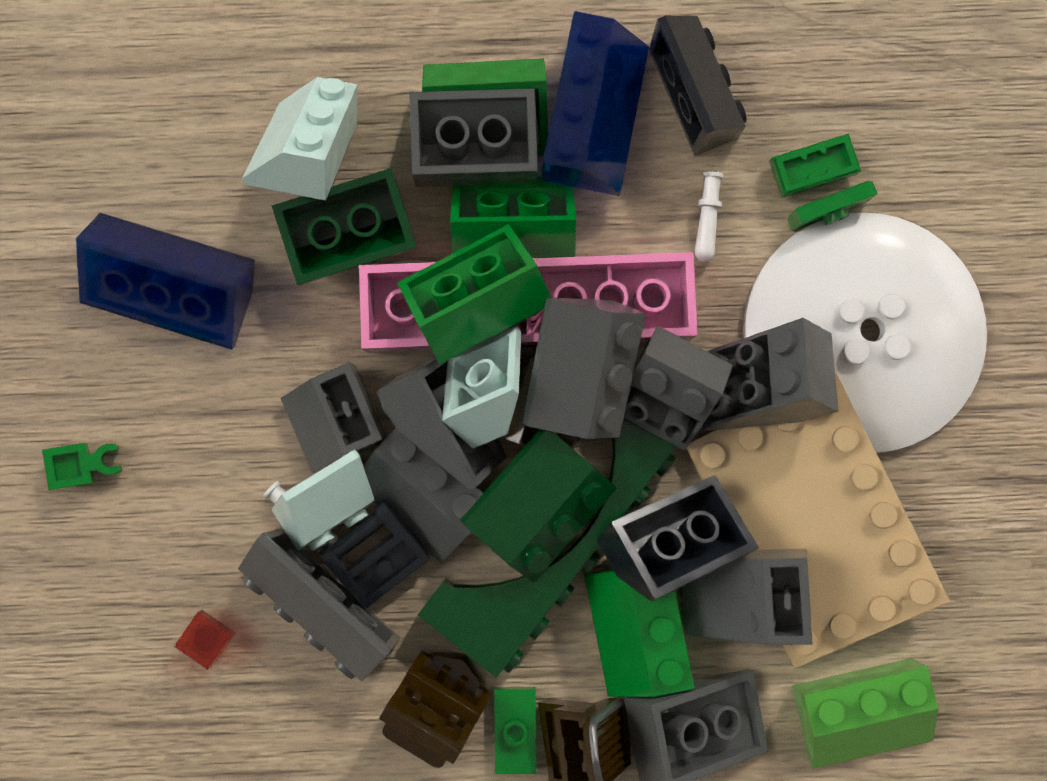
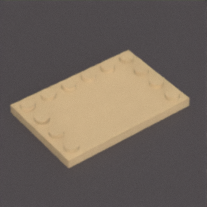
M835 373L839 412L803 422L714 430L691 441L687 447L701 479L704 480L713 475L717 477L759 546L757 550L807 549L813 645H783L794 669L950 602L837 373Z

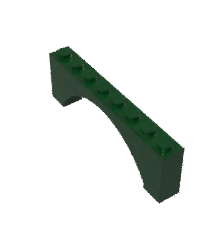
M623 419L620 437L612 438V464L609 481L617 489L598 509L595 517L579 539L556 558L534 583L525 576L486 584H453L445 578L417 615L495 678L499 676L503 669L510 673L524 654L519 648L530 636L535 640L547 626L549 619L545 615L554 603L559 607L565 603L575 589L570 584L579 571L584 574L588 573L600 557V554L595 551L599 547L598 537L612 521L621 518L630 505L635 509L641 505L651 491L646 486L655 473L661 477L676 459L671 454L676 446Z

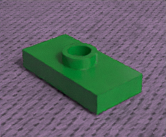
M849 133L774 156L769 161L781 198L849 178L861 172Z
M868 180L800 206L789 215L787 220L792 231L824 220L825 225H829L835 220L845 219L849 216L847 210L867 203L878 193L873 181Z
M495 687V774H536V687Z

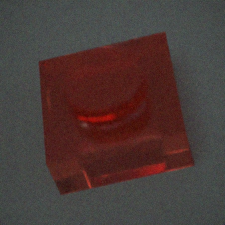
M200 610L196 613L174 647L209 670L231 641L235 632L204 610Z

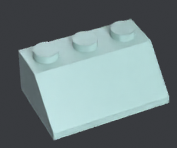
M316 77L281 101L242 178L243 185L326 200L357 126V84L342 82L335 78Z

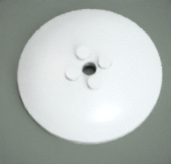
M849 213V216L845 219L835 220L829 225H825L824 220L807 226L789 238L771 255L760 270L747 300L744 314L743 338L800 318H805L832 333L835 373H837L876 453L898 450L913 445L944 427L962 409L971 396L984 364L987 344L986 317L978 288L971 274L960 258L942 240L928 230L898 217L878 213ZM865 319L875 321L880 328V335L875 342L866 340L861 334L860 327Z

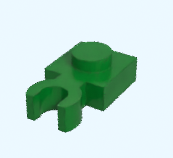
M88 443L43 449L42 454L48 490L94 483L93 471L95 470L106 475L121 472L123 470L122 466L109 467L104 463V455L109 451L119 450V446L117 444H104L92 454L89 453Z

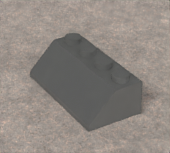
M281 528L262 533L238 567L245 575L243 578L244 583L258 595L265 593L276 603L273 608L277 614L289 623L295 620L306 630L304 634L306 640L320 651H323L324 648L337 659L334 662L336 667L350 679L356 676L362 682L400 639L369 608L364 609L346 587L304 549L298 552L288 535Z

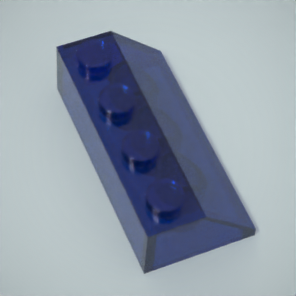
M574 11L543 158L541 181L615 196L621 195L649 46L613 18Z
M99 213L76 237L79 301L81 304L233 350L253 292L254 259L104 213Z

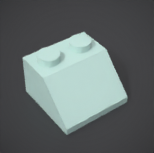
M517 326L495 337H491L466 350L463 354L448 360L442 421L472 448L508 434L519 395L521 330Z
M351 451L281 494L271 509L298 552L308 545L312 551H315L334 538L331 530L342 523L349 529L369 515L365 509L375 499L357 451Z

